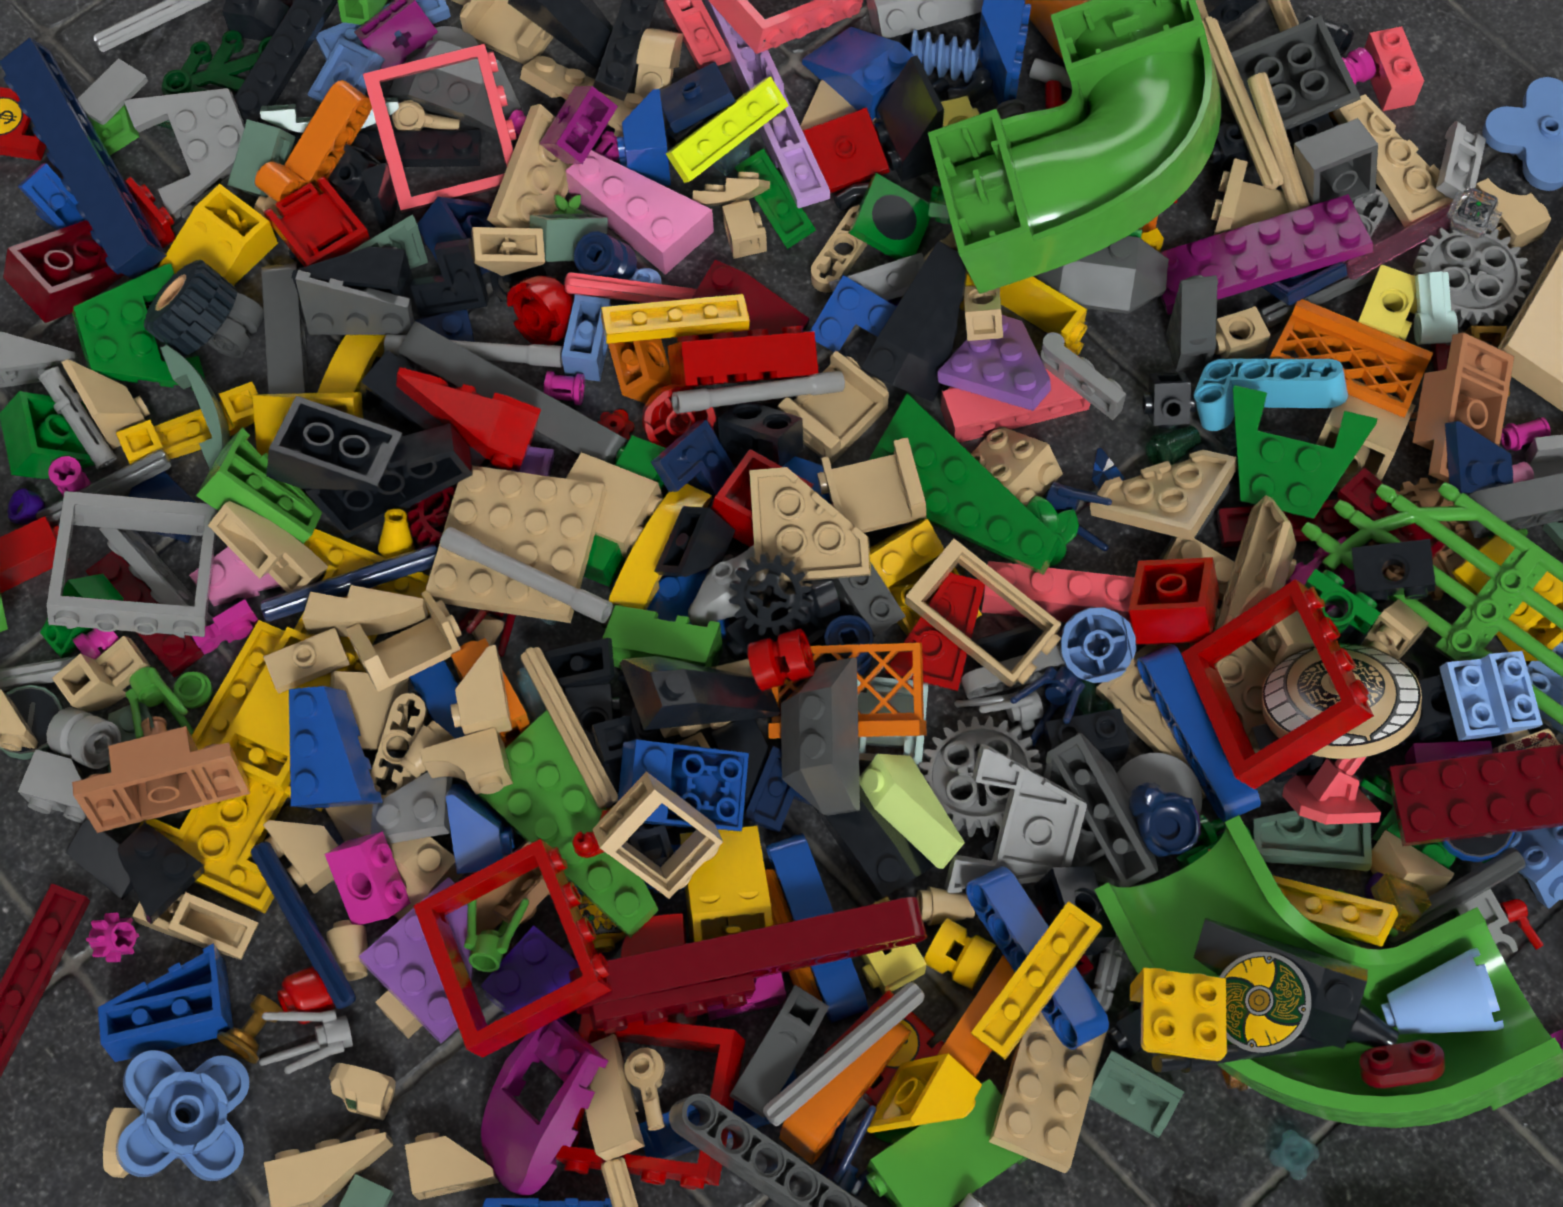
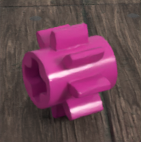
M117 912L105 913L104 920L91 921L93 928L86 941L89 942L94 950L92 956L106 957L107 962H120L121 954H133L134 950L132 947L135 945L136 938L139 937V934L136 933L135 928L131 925L133 919L120 918Z

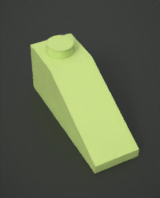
M877 754L859 777V784L872 806L937 868L944 869L965 843L911 756Z

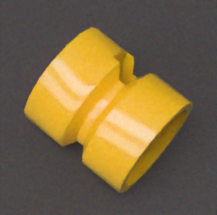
M947 918L934 937L924 960L927 966L941 974L950 971L953 981L972 991L986 969L996 945L979 935L970 938L967 936V929ZM956 944L963 947L957 961L949 957Z

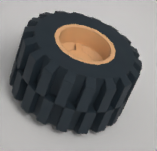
M196 260L174 274L158 292L147 311L144 328L164 345L178 352L182 357L189 355L207 343L223 325L234 306L237 289L203 260Z

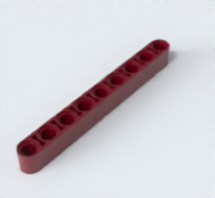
M906 897L608 960L609 967L607 969L610 975L607 976L612 991L577 1008L576 1013L590 1014L592 1005L750 973L753 974V979L916 944L927 938L918 899L916 897ZM580 967L568 973L570 982L583 976Z

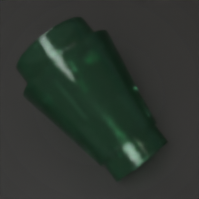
M1192 425L1153 435L1150 441L1146 443V455L1152 465L1169 461L1170 465H1174L1201 443V436Z

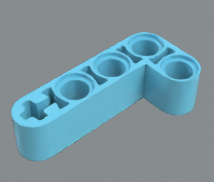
M1217 359L1205 366L1194 392V400L1200 423L1204 429L1209 431L1224 429L1232 422L1235 415L1234 385L1268 393L1264 408H1335L1346 402L1348 398L1343 366L1334 359Z

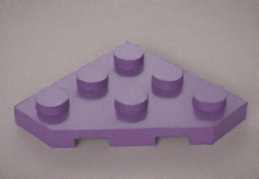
M1002 315L1003 338L966 340L938 370V381L941 384L1032 411L1051 391L1050 377L1023 322Z
M448 877L423 900L455 883ZM466 904L447 914L446 917L472 983L473 967L468 960L471 950L464 947L467 936ZM413 908L359 956V959L441 1044L458 1029V1025L415 909Z

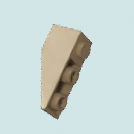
M370 1129L357 1133L355 1140L340 1143L339 1139L325 1140L317 1143L315 1150L300 1153L298 1149H291L275 1154V1160L264 1162L271 1207H322L348 1185L355 1174L359 1175L393 1146L391 1137L386 1132L380 1133L379 1129Z

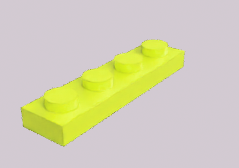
M771 76L764 78L739 97L733 104L726 107L668 151L666 156L683 182H690L789 105Z

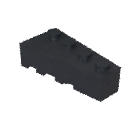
M451 423L402 436L376 491L305 489V491L348 539L383 521L384 515L388 510H405L472 476L470 447Z

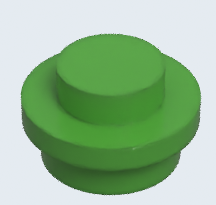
M186 672L182 674L174 686V694L184 707L191 709L201 707L207 703L213 690L209 678L200 672Z

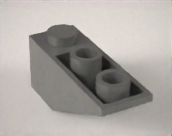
M1196 275L1180 281L1165 335L1175 372L1203 368L1212 362L1216 349L1218 285L1216 275L1207 277Z
M795 985L775 1013L729 1096L764 1118V1106L780 1093L814 1036L829 1006Z

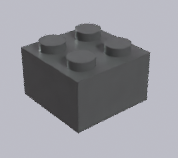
M1358 118L1294 143V158L1310 206L1349 194L1352 202H1355L1358 198H1366L1367 195L1376 192L1378 143Z

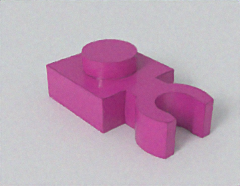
M244 599L212 618L214 623L206 626L205 637H192L205 655L215 650L225 640L231 643L234 640L246 638L251 634L259 619Z

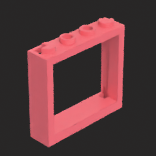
M708 0L756 54L773 47L776 48L795 38H802L806 34L818 29L827 28L843 19L852 18L853 15L860 12L863 0H814L764 19L748 0Z
M485 44L363 74L401 213L430 206L437 197L458 199L498 189L501 185L504 174L411 197L380 85L381 82L478 59L506 167H508L513 154L511 141L516 140L517 137L512 119L505 120L502 107L508 106L503 85L496 86L493 73L499 71L494 52H487Z

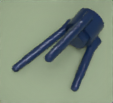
M1055 481L1051 485L1046 498L1055 508L1057 515L1066 510H1075L1076 512L1080 500L1107 506L1112 504L1110 498L1101 497L1096 492L1076 489ZM1079 525L1078 535L1102 551L1109 549L1107 544Z
M1066 666L1058 667L1056 670L1053 667H1048L1042 676L1010 698V702L1015 704L1046 683L1045 695L1051 704L1030 737L1033 747L1043 733L1045 722L1052 719L1059 706L1067 704L1063 721L1066 724L1070 723L1079 695L1085 688L1082 679L1073 674Z
M874 1105L869 1106L843 1158H837L835 1161L848 1115L835 1130L826 1160L819 1172L847 1193H852L857 1197L867 1182L866 1176L869 1172L865 1169L856 1178L855 1176L859 1170L850 1163L876 1112Z

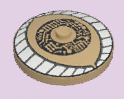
M1340 643V647L1350 654L1356 668L1352 672L1356 680H1360L1369 692L1367 702L1374 717L1312 755L1334 759H1353L1372 756L1389 750L1405 740L1419 722L1422 704L1420 684L1414 673L1394 656L1363 645ZM1315 646L1294 653L1280 661L1269 672L1262 688L1263 716L1271 731L1278 738L1283 737L1341 701Z

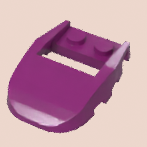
M561 1018L527 1034L506 1059L490 1093L482 1120L481 1142L487 1164L495 1170L496 1178L507 1190L520 1196H529L540 1190L557 1168L555 1156L562 1145L571 1147L578 1133L573 1128L579 1111L581 1108H589L595 1094L589 1085L598 1068H606L608 1060ZM541 1060L564 1081V1084L549 1104L543 1118L539 1122L513 1096L519 1097L526 1084L522 1077L531 1063H539Z

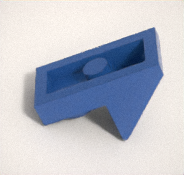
M42 163L18 185L19 189L38 208L35 213L55 230L85 220L76 209L75 205L78 203L76 198L67 191L61 179L47 163Z

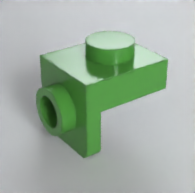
M126 105L104 125L88 117L109 155L139 138V133L133 126Z

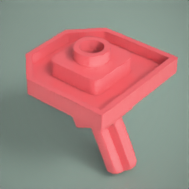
M1366 757L1337 759L1335 762L1327 758L1316 775L1295 776L1284 786L1282 796L1299 816L1325 825L1379 823L1381 811L1358 788L1360 781L1354 775Z

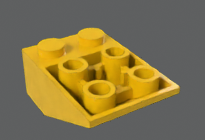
M219 184L194 207L166 253L167 256L161 261L158 268L165 264H171L174 274H176L184 266L196 260H203L234 286L278 242L269 220Z
M361 392L252 395L256 449L261 456L269 453V447L296 396L363 419Z
M928 519L913 521L870 548L871 564L905 614V617L897 623L907 637L921 616L905 604V597L945 549ZM955 567L950 572L959 575ZM941 584L925 602L927 605L930 603V601L938 591ZM978 610L977 618L982 615L980 610Z
M1494 535L1478 550L1501 566L1515 548L1499 536ZM1467 560L1452 571L1458 582L1475 595L1490 580L1489 576ZM1547 571L1533 590L1563 611V582ZM1522 602L1509 618L1510 621L1550 650H1553L1563 641V630L1525 602ZM1497 632L1496 635L1508 652L1523 651L1525 661H1539L1501 632Z
M758 826L742 827V831L718 830L723 843L719 846L715 856L705 861L692 874L691 880L685 886L690 943L773 926L771 902ZM694 832L681 833L680 844L682 845Z

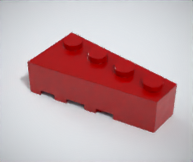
M803 326L783 327L782 334L769 335L768 329L748 330L747 337H734V332L712 334L713 339L699 340V335L677 337L678 343L668 346L671 384L675 383L680 387L803 377L819 373L815 331L803 332Z

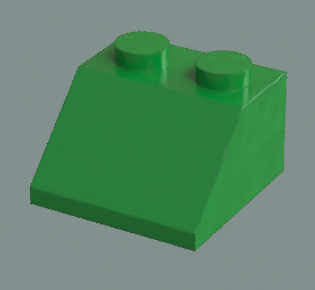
M19 391L0 412V422L11 475L47 479L49 478L48 471L50 465L56 459L65 456L75 458L80 463L82 469L95 465L62 413L57 414L53 407L55 402L51 396ZM81 401V404L83 405V407H84L85 410H86V406H85L84 402Z

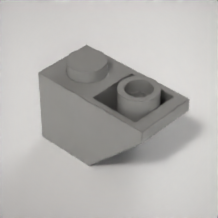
M35 749L18 790L29 802L27 806L44 814H50L51 809L63 812L64 817L78 823H83L87 819L84 811L73 796L72 782L86 779L82 770L71 758Z

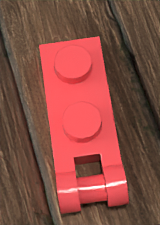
M663 0L667 15L672 19L678 32L683 33V41L699 70L713 62L720 66L731 61L730 52L702 0Z

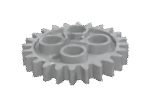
M1467 222L1464 230L1461 231L1456 224H1452L1449 233L1440 228L1436 237L1430 235L1425 245L1420 247L1413 264V268L1416 269L1413 276L1429 272H1448L1449 284L1454 286L1450 287L1451 310H1454L1456 313L1458 327H1461L1465 320H1468L1471 326H1477L1480 320H1482L1485 326H1491L1494 319L1499 323H1503L1507 314L1513 316L1518 306H1521L1526 297L1525 294L1530 287L1527 279L1531 271L1523 268L1528 260L1527 258H1516L1521 248L1519 246L1509 248L1510 237L1499 240L1497 238L1498 229H1495L1489 235L1485 233V226L1479 227L1478 231H1473L1470 222Z
M990 716L985 725H980L977 717H973L971 727L966 728L965 724L958 720V731L953 732L947 727L943 728L946 739L941 740L933 737L932 742L936 750L924 749V756L928 762L919 763L920 772L952 820L957 831L965 825L967 826L969 837L974 835L976 828H982L985 837L989 836L991 826H996L998 831L1000 830L1009 792L1002 796L994 795L993 792L1001 787L984 784L987 804L980 806L978 783L972 778L976 763V747H980V744H985L1000 753L1006 754L1007 757L1039 775L1044 774L1042 764L1037 763L1040 761L1039 751L1031 750L1033 748L1032 739L1028 737L1021 740L1023 736L1019 727L1009 733L1008 721L1006 720L998 728L994 727L993 718ZM959 757H966V758L968 757V758H969L968 761L965 762L964 764H961V765H954V764H952V762H953L956 758H959ZM960 792L972 793L965 800L955 799V796Z

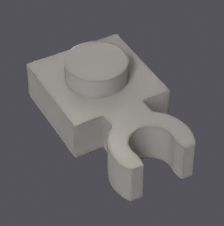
M1491 889L1454 910L1458 917L1478 907L1495 944L1498 942L1503 943L1509 953L1518 951L1515 940L1509 935L1503 934L1500 927L1510 922Z

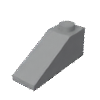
M0 332V388L40 382L38 380L39 376L53 367H59L64 378H70L61 362L69 359L80 365L82 363L73 351Z

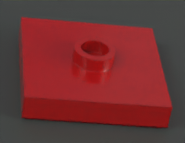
M867 107L803 130L804 136L830 189V194L848 188L855 183L870 180L876 173L883 175L890 172Z

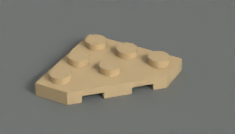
M1200 450L1189 454V460L1170 465L1169 461L1141 469V475L1122 481L1119 476L1107 480L1097 495L1110 498L1112 504L1107 506L1091 502V516L1193 541L1238 469L1237 457Z
M787 467L749 470L755 559L758 563H760V555L763 552H768L770 560H774L775 556L781 552L783 553L784 563L788 564L795 558L797 564L794 569L797 572L807 570L808 573L802 581L871 576L870 548L867 535ZM768 569L758 571L756 573V580L762 581L765 579ZM784 574V580H785L786 582H792V581Z

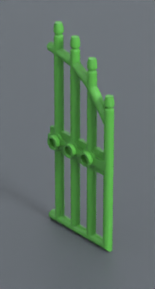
M1444 482L1438 489V492L1445 499L1453 501L1455 505L1443 507H1418L1401 494L1398 495L1390 486L1381 484L1376 491L1377 495L1386 503H1391V506L1399 511V513L1375 521L1359 510L1356 511L1354 506L1340 499L1334 509L1340 516L1348 518L1351 524L1360 529L1342 544L1327 533H1322L1321 529L1312 523L1307 522L1301 530L1303 534L1311 541H1316L1319 547L1329 553L1322 561L1327 568L1334 571L1342 563L1354 572L1351 548L1362 547L1371 539L1379 544L1402 542L1388 531L1413 523L1417 524L1490 577V580L1481 591L1475 595L1433 565L1436 586L1466 607L1453 625L1417 599L1407 600L1404 595L1388 596L1394 602L1400 599L1429 623V628L1442 637L1435 647L1453 661L1481 659L1490 654L1484 648L1499 631L1563 678V658L1509 620L1519 605L1525 602L1563 630V611L1533 590L1547 571L1563 582V563L1464 493H1460L1459 489L1452 484ZM1439 521H1478L1515 549L1500 566ZM1532 684L1538 708L1563 726V706Z

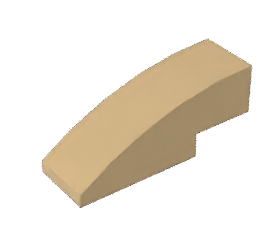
M231 501L225 503L208 524L259 579L269 573L286 592L316 583L328 568L318 556L290 533L259 514Z
M351 585L347 598L310 592L302 620L308 634L318 635L335 628L339 637H348L345 629L359 623L366 636L397 631L427 620L428 611L423 598Z
M187 892L182 894L152 924L147 922L140 901L132 915L135 922L196 946L206 948L214 943L220 954L242 960L258 926L256 921Z
M614 1034L590 1044L608 1060L606 1068H598L589 1087L595 1094L589 1108L585 1109L596 1155L605 1161L615 1159L645 1146L635 1114L638 1112V1107L631 1084L627 1081L624 1074L625 1064L617 1037Z

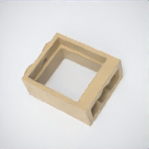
M647 771L592 829L600 849L669 899L677 890L684 888L689 883L692 874L705 861L712 859L717 853L719 846L723 843L715 824ZM663 803L696 828V831L659 867L626 841Z

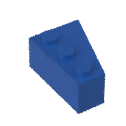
M214 943L202 949L203 954L183 965L177 963L168 968L169 973L151 983L146 984L143 982L98 1007L100 1042L115 1062L135 1058L139 1054L150 1050L164 1051L215 1039L219 1032H227L233 1028L226 962Z

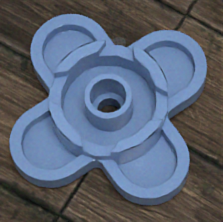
M1543 77L1534 80L1527 88L1523 97V108L1504 106L1490 112L1483 125L1482 134L1486 138V143L1494 150L1511 153L1513 157L1516 154L1523 161L1524 177L1532 186L1540 190L1553 191L1563 187V82L1556 78Z
M150 1050L136 1056L125 1070L123 1087L128 1098L140 1111V1116L123 1130L117 1140L116 1157L121 1167L131 1175L149 1177L159 1173L174 1159L179 1158L200 1179L218 1181L228 1177L238 1168L244 1153L240 1135L226 1119L227 1114L243 1101L249 1089V1076L243 1064L233 1057L221 1055L206 1060L193 1072H185L171 1055L163 1051ZM179 1110L185 1111L189 1116L188 1123L180 1122L175 1113Z

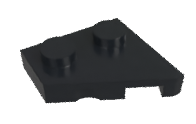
M146 822L117 847L119 859L129 876L133 891L140 901L144 916L150 924L162 915L204 873V865Z

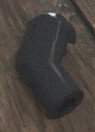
M870 182L855 183L834 196V202L839 210L844 211L863 199Z

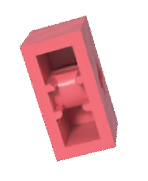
M1402 26L1369 33L1364 49L1370 53L1375 63L1376 73L1370 81L1382 111L1415 105L1424 79Z

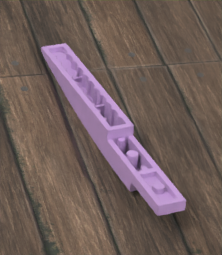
M705 0L711 18L730 52V63L743 94L764 78L771 76L789 105L758 130L775 167L780 169L797 208L830 199V189L784 93V83L769 51L765 50L756 54L708 0Z

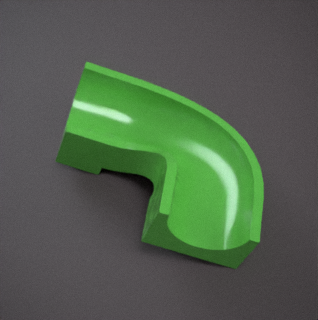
M1090 0L1051 14L1066 71L1072 86V95L1065 104L1002 120L997 109L928 132L958 253L979 294L1075 262L1127 237L1170 207L1201 173L1213 151L1219 133L1221 97L1215 66L1196 0Z
M1239 815L1225 822L1224 834L1211 850L1178 872L1144 885L1116 887L1108 882L1094 889L1130 962L1138 974L1143 968H1161L1167 971L1189 974L1198 973L1219 978L1220 976L1193 958L1204 920L1208 918L1368 969L1367 984L1361 1003L1386 1024L1381 1004L1389 1002L1386 994L1470 949L1478 948L1481 955L1473 959L1476 966L1485 964L1500 1011L1492 1012L1494 1022L1503 1020L1504 1029L1496 1031L1399 1034L1396 1044L1426 1040L1440 1046L1444 1052L1445 1070L1442 1076L1436 1080L1390 1088L1369 1086L1361 1079L1359 1059L1366 1050L1373 1047L1356 1042L1346 1044L1344 1049L1331 1046L1217 1064L1232 1077L1260 1094L1295 1110L1326 1120L1358 1126L1385 1128L1427 1126L1462 1118L1491 1106L1492 1110H1496L1563 1077V1050L1555 1037L1552 1038L1546 1031L1520 990L1500 954L1478 907L1394 948L1382 950L1366 949L1345 943L1311 923L1288 901L1274 880ZM1227 1039V1045L1233 1044Z

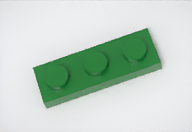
M761 149L735 166L737 172L759 173L760 180L770 181V188L754 198L787 249L816 231L804 210L797 208L786 182L764 149Z

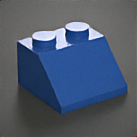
M654 89L622 122L623 136L617 137L620 165L663 186H670L669 160L666 156L668 151L660 89Z
M452 784L446 794V803L457 874L480 871L512 854V849L515 848L513 828L510 825L505 826V821L462 784Z

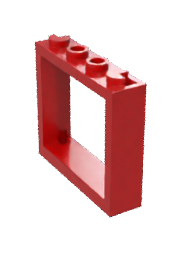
M1296 579L1181 653L1235 778L1253 789L1258 788L1374 717L1367 702L1369 692L1360 680H1356L1352 672L1356 668L1350 654L1344 648H1341L1337 641V638L1340 637V632L1334 622L1329 617H1325L1322 608L1325 606L1324 600L1318 596L1314 587L1308 589ZM1298 610L1341 701L1255 753L1215 663Z
M541 838L413 905L465 1047L468 1051L482 1058L612 991L607 976L610 975L607 969L609 965L601 953L597 954L592 942L597 938L595 930L588 918L582 917L578 907L582 903L581 896L576 886L571 881L568 883L563 871L568 868L567 862L561 857L558 847L552 848ZM539 866L583 976L487 1025L446 915Z
M582 1014L578 1034L589 1044L614 1034L617 1040L621 1042L718 1053L710 1097L731 1112L733 1111L735 1099L729 1095L739 1079L746 1041L737 1031L673 1022L644 1025L642 1020L628 1023V1028L623 1031L604 1033L603 1028L593 1030L590 1014ZM585 1108L580 1109L573 1128L578 1133L571 1147L562 1145L555 1156L558 1161L565 1164L564 1170L576 1171L579 1174H588L589 1168L602 1170L601 1164L605 1162L604 1159L596 1155L594 1149L577 1147ZM724 1128L721 1133V1140L726 1147L729 1130ZM701 1150L698 1163L631 1154L620 1156L625 1159L629 1174L641 1175V1181L646 1183L665 1185L666 1179L678 1180L681 1187L692 1190L696 1188L704 1189V1184L719 1186L722 1164Z

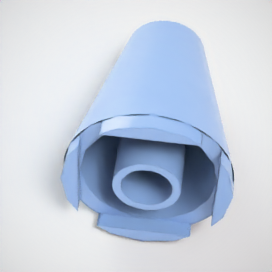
M1478 948L1470 949L1386 994L1389 1002L1381 1004L1387 1025L1391 1028L1397 1026L1399 1034L1496 1031L1504 1029L1503 1020L1494 1022L1492 1012L1500 1011L1485 964L1476 966L1473 959L1481 955Z

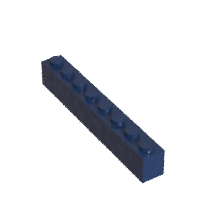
M28 38L0 60V65L6 74L3 77L4 81L12 91L17 93L20 99L18 106L26 116L31 118L34 124L32 127L34 134L49 150L46 153L48 159L62 173L63 178H61V182L67 191L76 198L78 202L75 205L77 211L85 220L89 221L93 229L90 231L91 236L107 253L108 256L105 260L108 266L116 274L122 273L135 279L167 255L50 50L32 38Z

